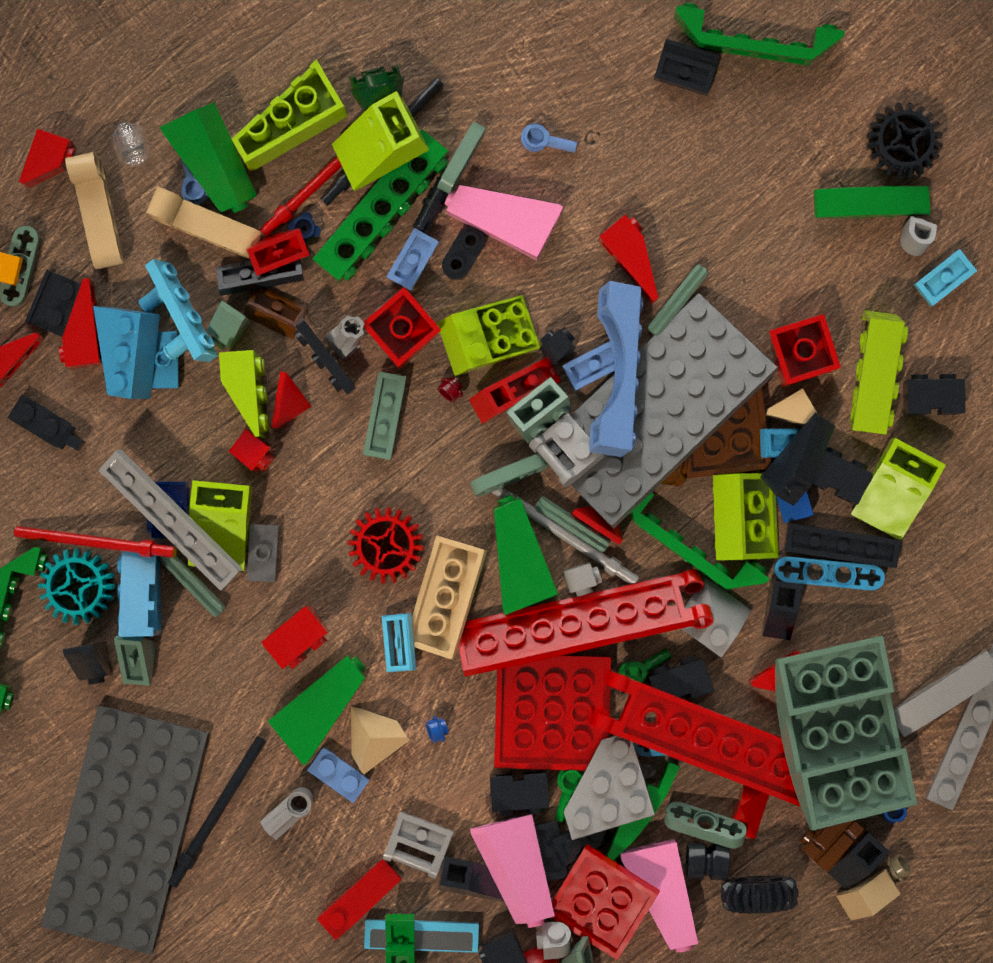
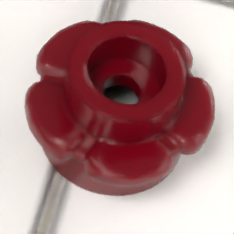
M453 377L449 379L441 378V384L437 387V390L446 400L454 403L458 398L463 397L461 391L463 386L458 380Z

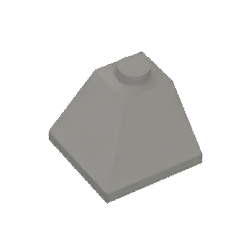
M705 577L703 580L704 588L700 592L694 593L684 608H692L698 604H707L711 607L714 622L709 627L703 629H696L691 626L682 628V630L717 656L722 657L739 634L752 610Z

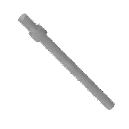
M504 487L492 492L499 498L513 494ZM521 499L526 514L530 519L603 566V570L611 576L615 574L629 584L637 582L639 576L623 567L621 561L613 556L611 558Z

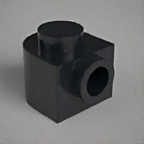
M565 327L561 330L559 329L556 333L551 330L540 339L542 345L539 350L555 366L575 349V346L572 344L575 338Z

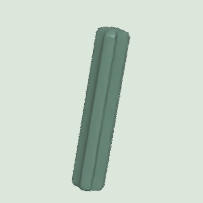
M698 264L694 267L648 325L647 329L653 335L658 336L663 332L708 276L709 272L703 266Z
M540 497L536 503V510L599 551L604 552L609 546V538L546 497Z
M177 555L174 558L159 556V561L212 616L217 617L225 610V605Z

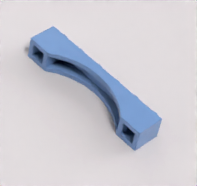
M609 281L599 289L597 317L603 324L612 345L615 360V377L613 389L601 414L591 423L589 452L622 457L632 451L636 442L633 424L637 416L635 394L638 391L639 380L636 378V370L640 362L638 340L642 333V326L639 324V316L643 308V298L641 297V287Z

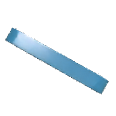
M781 557L773 566L775 577L780 581L790 583L877 590L884 584L885 575L881 568L868 564ZM785 561H788L790 567L800 568L799 562H804L801 569L802 580L797 579L799 573H789L788 577L785 578L784 573L779 571V567L784 566ZM812 564H818L822 568V576L818 580H811L807 575V569ZM840 567H846L850 571L851 576L846 583H840L835 578L836 570ZM855 568H860L858 574H869L870 569H872L874 575H878V581H873L872 586H869L867 580L858 579L859 585H854L857 577Z

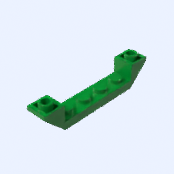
M683 3L682 6L677 5L674 13V19L696 48L809 66L839 44L845 34V31L838 30L836 25L822 24L821 27H816L813 32L811 48H807L806 44L800 42H791L790 45L779 44V40L774 38H763L762 41L752 40L751 36L747 34H735L734 37L723 35L722 31L708 29L706 32H702L705 9H699V6L693 3Z
M653 493L649 494L631 512L632 522L723 589L764 584L770 579L764 575L767 570L754 560L751 564L743 562L734 576L730 578L728 577L730 571L718 562L714 566L705 560L707 557L706 553L696 546L690 549L682 542L685 538L676 531L670 529L667 532L659 526L661 521L649 512L646 515L641 513L654 496Z
M34 547L0 568V649H2L6 633L2 632L4 623L9 621L12 614V605H9L11 595L16 593L19 585V578L16 577V574L18 572L39 576L40 571L44 572L45 564L48 561V555H45L46 548ZM0 683V715L5 714L6 710L11 709L14 700V693H11L12 686Z

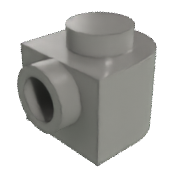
M911 216L902 228L900 243L904 251L913 256L924 254L935 240L937 225Z
M590 562L563 571L570 593L576 592L577 597L593 592L592 587L602 583L598 567L592 568Z
M547 922L541 925L542 931L536 932L537 949H543L544 960L565 957L571 950V932L568 926L561 922Z

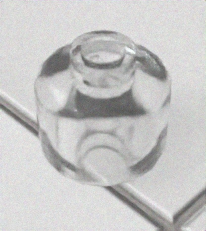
M121 123L110 137L111 146L117 159L129 166H137L145 162L152 149L144 128L139 124Z

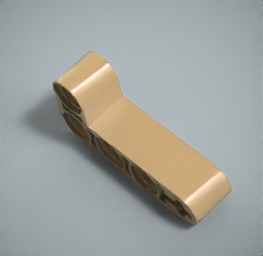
M95 152L66 158L67 172L70 181L76 188L94 268L97 270L123 264V252L100 157Z
M156 187L146 211L150 218L248 259L250 258L246 249L259 242L262 236V232L186 201L179 195L161 187Z

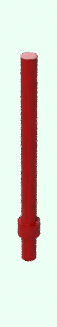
M337 156L284 206L281 204L274 211L275 215L259 229L266 238L282 223L286 224L293 217L292 213L342 167Z
M16 526L14 529V536L19 538L139 553L141 557L153 558L156 555L174 558L177 552L175 546L156 544L152 540L143 539L141 542L22 526Z

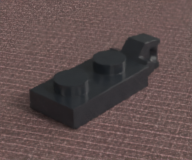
M24 394L20 396L7 417L56 448L63 450L68 445L76 451H80L85 444L84 440L73 434L76 428L72 426V423Z

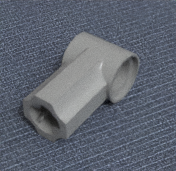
M348 315L324 338L342 360L347 359L362 345L359 340L364 334V322L359 317H350Z
M305 787L294 789L287 798L260 821L264 830L277 840L299 819L308 814L314 804L313 793ZM295 796H303L307 801V807H296L293 803V798Z

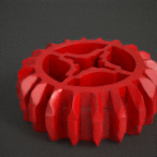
M386 507L385 516H381L380 508H375L376 517L373 519L369 512L364 513L368 522L364 524L361 520L357 519L356 524L361 527V530H350L352 535L357 536V540H348L347 542L348 545H356V550L348 552V555H358L359 557L352 565L357 567L362 563L365 566L360 571L362 576L368 570L372 571L369 578L370 581H374L377 574H380V582L382 584L386 583V575L391 576L393 583L397 582L396 573L400 572L404 579L407 578L408 575L404 568L408 567L411 571H415L416 567L410 563L411 560L414 559L419 562L422 560V557L414 555L415 550H424L423 545H416L415 540L423 539V534L415 536L413 534V531L417 530L419 525L414 524L409 527L407 524L411 521L412 517L408 515L402 521L400 519L402 510L400 509L397 510L395 517L391 516V507ZM379 522H391L389 528H387V531L382 536L377 537L366 533L373 525ZM398 526L404 529L409 538V550L399 546L395 541ZM392 531L390 544L400 551L392 550L390 552L387 550V554L383 553L380 559L382 547L372 541V539L377 541L382 539L385 541L384 537H389ZM363 541L372 544L376 548L377 554L373 565L364 555ZM390 554L405 557V560L397 567L381 569L385 559Z

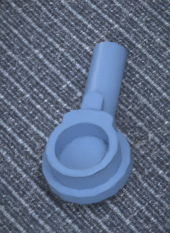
M539 124L526 126L521 134L522 145L531 152H539L546 146L573 153L576 150L577 142L550 136L549 131Z
M181 159L186 177L181 188L182 197L186 201L200 205L208 199V195Z

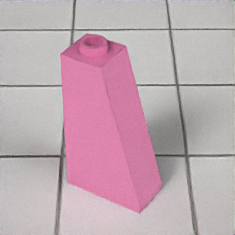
M459 185L457 191L453 190L448 195L444 204L448 206L446 210L447 215L479 229L482 233L536 261L563 211V206L559 204Z
M532 814L515 816L471 828V835L515 923H527L528 928L544 925V919L555 916Z
M675 839L625 849L620 854V857L626 869L660 890L649 912L670 950L675 949L676 952H685L693 949L692 945L698 944Z

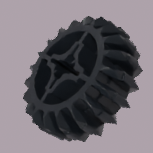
M899 102L895 105V111L890 106H887L884 109L885 115L879 112L875 116L878 122L872 121L869 124L870 129L874 132H868L866 138L874 142L867 144L866 149L875 150V153L869 158L871 161L877 158L880 160L876 165L878 170L884 165L888 167L885 175L889 176L893 170H896V179L902 178L904 171L908 179L913 178L914 171L921 176L924 173V167L927 169L933 167L930 159L937 160L940 157L935 150L941 149L943 144L935 140L941 138L943 133L940 131L934 132V129L939 126V122L934 121L930 123L929 119L933 114L929 112L923 116L921 114L923 106H919L916 111H913V103L909 102L904 110ZM899 120L911 121L918 126V128L909 129L904 125L903 122H900ZM890 123L893 140L884 146L883 132L886 125ZM902 135L903 138L905 136L908 138L914 136L907 144V147L905 144L894 146ZM924 136L926 142L925 151L919 159L916 154L918 152L916 141ZM894 152L901 153L910 162L898 161L889 154Z
M758 875L728 879L722 883V891H720L724 909L732 913L738 912L739 914L787 911L798 905L797 898H799L796 881L791 877L780 875Z

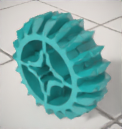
M80 548L74 549L73 557L68 549L63 550L64 560L60 555L55 554L53 560L56 565L50 562L45 564L50 573H40V577L47 579V582L38 584V588H46L47 593L41 594L39 598L40 600L49 598L50 602L44 606L45 610L55 607L56 609L52 613V617L57 618L63 613V623H68L71 616L74 625L80 624L81 616L85 623H90V613L95 618L101 617L98 607L105 611L109 609L104 599L114 600V596L108 594L107 589H116V584H108L107 579H112L115 575L114 573H104L110 567L109 563L98 565L102 559L101 555H96L91 560L92 550H86L83 557ZM75 562L87 565L94 571L96 576L83 577L79 569H76ZM67 567L66 582L64 585L56 588V580L59 573ZM76 578L77 582H89V584L79 588V594L73 590L65 591V589L75 584ZM99 584L98 594L93 603L88 606V590ZM70 595L74 599L75 604L78 603L80 610L67 607L61 602L59 596Z

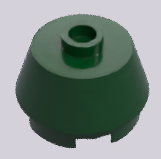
M399 65L392 66L393 71L388 72L385 71L384 67L361 72L362 78L357 79L355 76L349 77L351 83L349 90L362 110H367L372 104L396 91L402 98L404 76L400 73Z

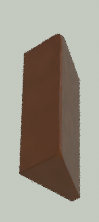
M267 288L254 290L246 303L244 316L290 339H294V333L297 331L294 324L300 319L305 318L308 308Z

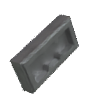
M250 524L247 581L276 582L279 541L278 525Z

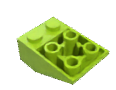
M397 91L372 104L332 143L354 191L429 150L407 104Z
M523 295L451 314L437 322L438 327L442 330L440 334L454 376L478 370L540 348Z
M254 350L220 352V377L223 386L255 437L265 439V432L270 431L268 415L263 413V404L268 403L267 389L261 385V376L266 374L264 359L259 357V354Z
M897 438L890 439L872 472L873 475L859 504L854 506L850 515L898 540H902L934 489L946 464Z
M192 480L189 517L242 568L241 571H245L253 487ZM188 559V566H195V565Z

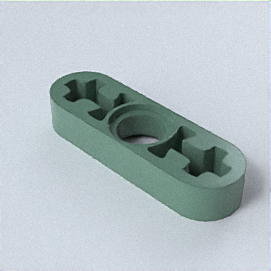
M476 122L471 124L439 181L438 189L448 194L452 193L486 132V127Z
M21 226L15 230L8 253L9 255L21 257L27 262V270L23 274H19L18 280H24L23 284L17 282L16 291L20 293L19 298L14 297L13 301H10V297L6 295L7 290H12L14 285L5 283L0 285V299L10 307L21 306L26 301L41 243L39 233L30 226ZM27 232H30V236L34 238L32 243H27L25 249L26 252L31 253L30 257L22 253H16L17 249L23 251L24 242L20 241V237L26 236Z
M537 453L473 480L470 485L475 496L481 497L547 469L549 465Z
M681 802L670 803L666 808L664 822L671 830L728 848H738L744 843L746 827L736 819ZM698 822H709L712 828L703 829L698 825ZM730 832L736 833L735 836L730 835Z

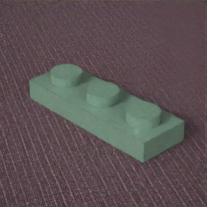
M378 371L363 455L386 460L392 459L406 376Z

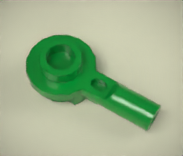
M665 648L642 663L637 661L625 662L620 667L618 673L644 683L647 672L672 657Z
M560 770L557 775V783L562 794L555 820L560 822L566 821L564 810L584 775L582 770Z

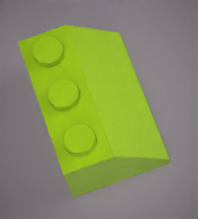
M763 473L713 475L716 560L778 558L776 495L760 477Z

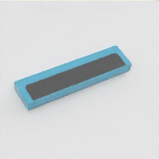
M365 919L364 949L386 950L385 919ZM415 920V951L478 953L479 922Z

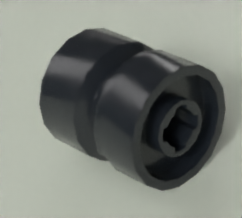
M687 843V879L703 880L705 876H709L711 880H728V847L712 843L710 847H706L704 843Z

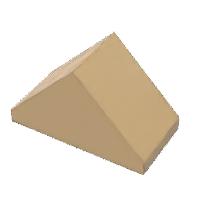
M801 389L765 410V417L804 426L816 410L805 391Z
M885 868L855 884L850 889H845L836 894V897L850 920L874 916L898 897L900 891Z

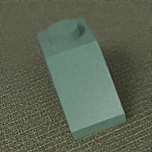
M221 301L206 332L212 335L211 338L217 347L224 350L227 346L233 350L252 322L230 305Z

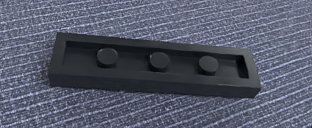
M787 523L783 551L897 568L901 540Z

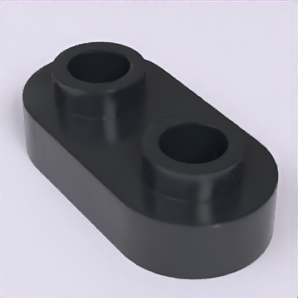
M467 227L459 232L442 262L443 272L449 279L458 281L464 279L469 274L485 245L484 235L479 229ZM473 236L476 239V243L473 246L467 245L465 243L467 237ZM458 260L461 262L462 266L459 270L451 268L453 261Z

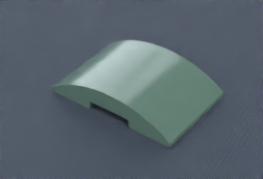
M883 636L776 659L775 691L781 738L793 786L810 830H817L918 805L906 748H901L890 695V693L894 692Z

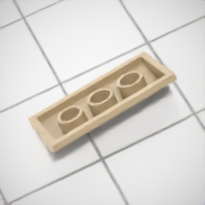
M436 535L412 615L415 648L448 659H455L487 550Z

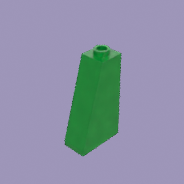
M215 102L195 109L160 126L163 135L220 212L231 208L233 213L249 207L247 201L257 197Z
M513 494L498 499V505L493 507L501 605L505 615L558 594L520 497L514 498Z
M347 655L267 721L303 766L312 758L367 677L364 674L367 668L357 656L352 659L350 655Z

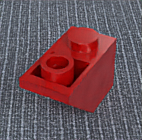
M247 429L244 430L229 450L246 467L257 473L260 470L266 471L275 460V457L272 456L275 450L260 438L255 437Z

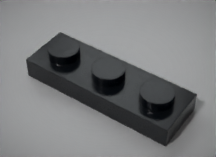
M301 259L258 276L254 271L251 260L216 267L218 288L221 296L304 280Z
M302 318L294 324L297 329L294 333L295 337L303 347L309 344L315 352L311 358L320 369L324 367L328 369L332 375L328 380L337 392L343 389L348 395L356 389L306 321Z

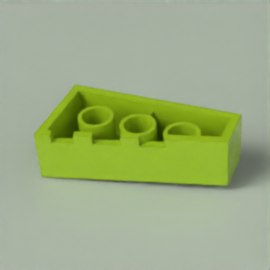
M317 59L301 77L298 76L290 83L291 86L282 95L274 98L266 110L256 115L232 138L234 145L250 172L348 117L343 103Z
M863 310L862 320L867 321V329L860 334L859 345L860 353H863V359H859L856 364V381L860 382L859 387L855 386L853 389L849 425L855 431L887 435V429L892 427L894 421V410H891L892 399H897L899 383L895 382L896 373L902 370L903 355L900 354L901 343H906L908 327L904 326L905 322L897 314Z

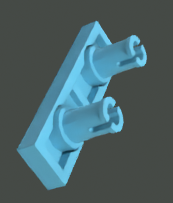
M152 259L145 267L155 284V288L139 299V305L145 312L151 313L162 303H165L180 334L163 346L165 355L171 360H176L180 355L189 350L194 360L211 362L218 356L214 349V342L205 332L201 324L202 319L200 315L193 309L189 301L188 292L181 286L177 278L176 269L169 262Z

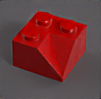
M405 287L364 321L363 326L399 370L418 355L442 331Z
M824 314L769 331L773 359L779 370L778 375L782 388L841 368Z
M307 605L261 643L282 669L288 666L293 669L307 658L305 652L310 647L315 651L328 641L324 636L329 633V630L311 605Z

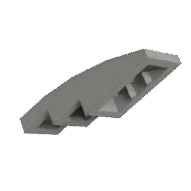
M982 651L964 665L956 667L938 681L930 683L894 708L897 729L903 737L908 736L993 681V659L988 651Z

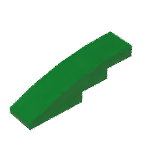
M929 186L848 187L813 190L815 218L865 219L869 217L894 218L898 216L930 215Z
M667 760L657 786L648 782L645 784L654 814L668 794L680 768L679 764ZM653 816L616 827L605 856L611 860L616 859L636 839Z
M386 914V963H415L414 914Z

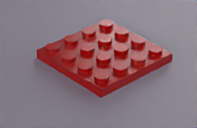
M561 655L498 669L494 768L586 771L601 741L609 738L608 732L595 728L590 724L595 711L610 715V686L606 684L611 674V657Z

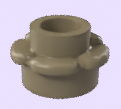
M900 854L887 858L885 868L893 880L899 879L902 882L906 881V876L912 873L907 860Z

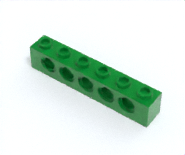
M421 129L420 133L429 150L383 175L313 257L314 262L340 284L344 279L348 282L358 271L356 265L362 258L367 260L377 248L374 245L380 236L383 238L388 236L395 226L392 222L398 215L403 217L413 205L410 202L417 193L422 195L431 184L428 179L435 171L439 174L448 164V150L423 129ZM417 159H423L428 164L427 168L422 172H416L412 169V163ZM401 180L409 184L407 192L402 194L395 192L393 189L395 183ZM381 202H387L391 205V210L386 215H379L375 211L376 206ZM368 223L373 227V231L369 236L362 237L358 235L357 230L361 224ZM344 245H351L355 249L353 256L348 259L342 258L339 255V251Z

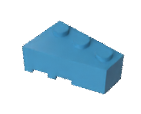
M93 306L107 395L128 399H151L160 314L116 307Z
M122 551V556H118L117 568L118 573H121V583L118 585V600L120 601L118 637L156 636L162 634L161 563L158 559L159 556L155 555L153 558L141 557L139 553Z

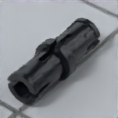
M437 177L427 198L423 199V207L412 225L413 228H418L419 231L426 235L429 234L438 213H442L444 209L443 204L448 196V193L437 188L441 177Z

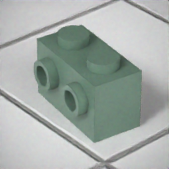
M550 377L507 410L506 413L511 425L527 443H530L536 436L543 434L566 413H570L572 407L568 396Z

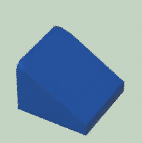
M807 491L794 506L776 496L783 523L813 516Z

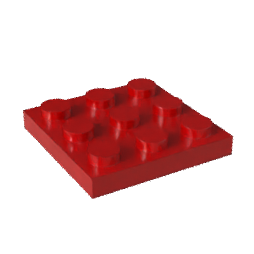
M587 844L553 899L552 906L555 916L550 918L564 923L572 932L580 937L588 936L591 944L618 960L654 903L660 890Z

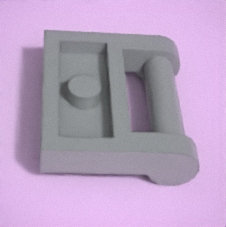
M566 413L543 434L536 436L529 443V447L535 453L538 452L559 476V482L565 488L573 484L605 457L604 454L589 452L590 438L569 413ZM554 440L575 466L568 470L547 446Z
M400 811L382 859L389 862L392 859L426 872L428 877L436 879L453 830ZM400 842L434 855V860L429 862L395 849L397 843Z

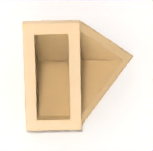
M351 706L352 756L361 772L365 774L410 740L398 721Z

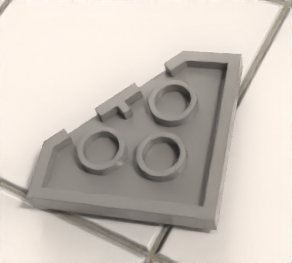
M613 736L602 740L564 810L572 840L655 815L632 741L619 736Z

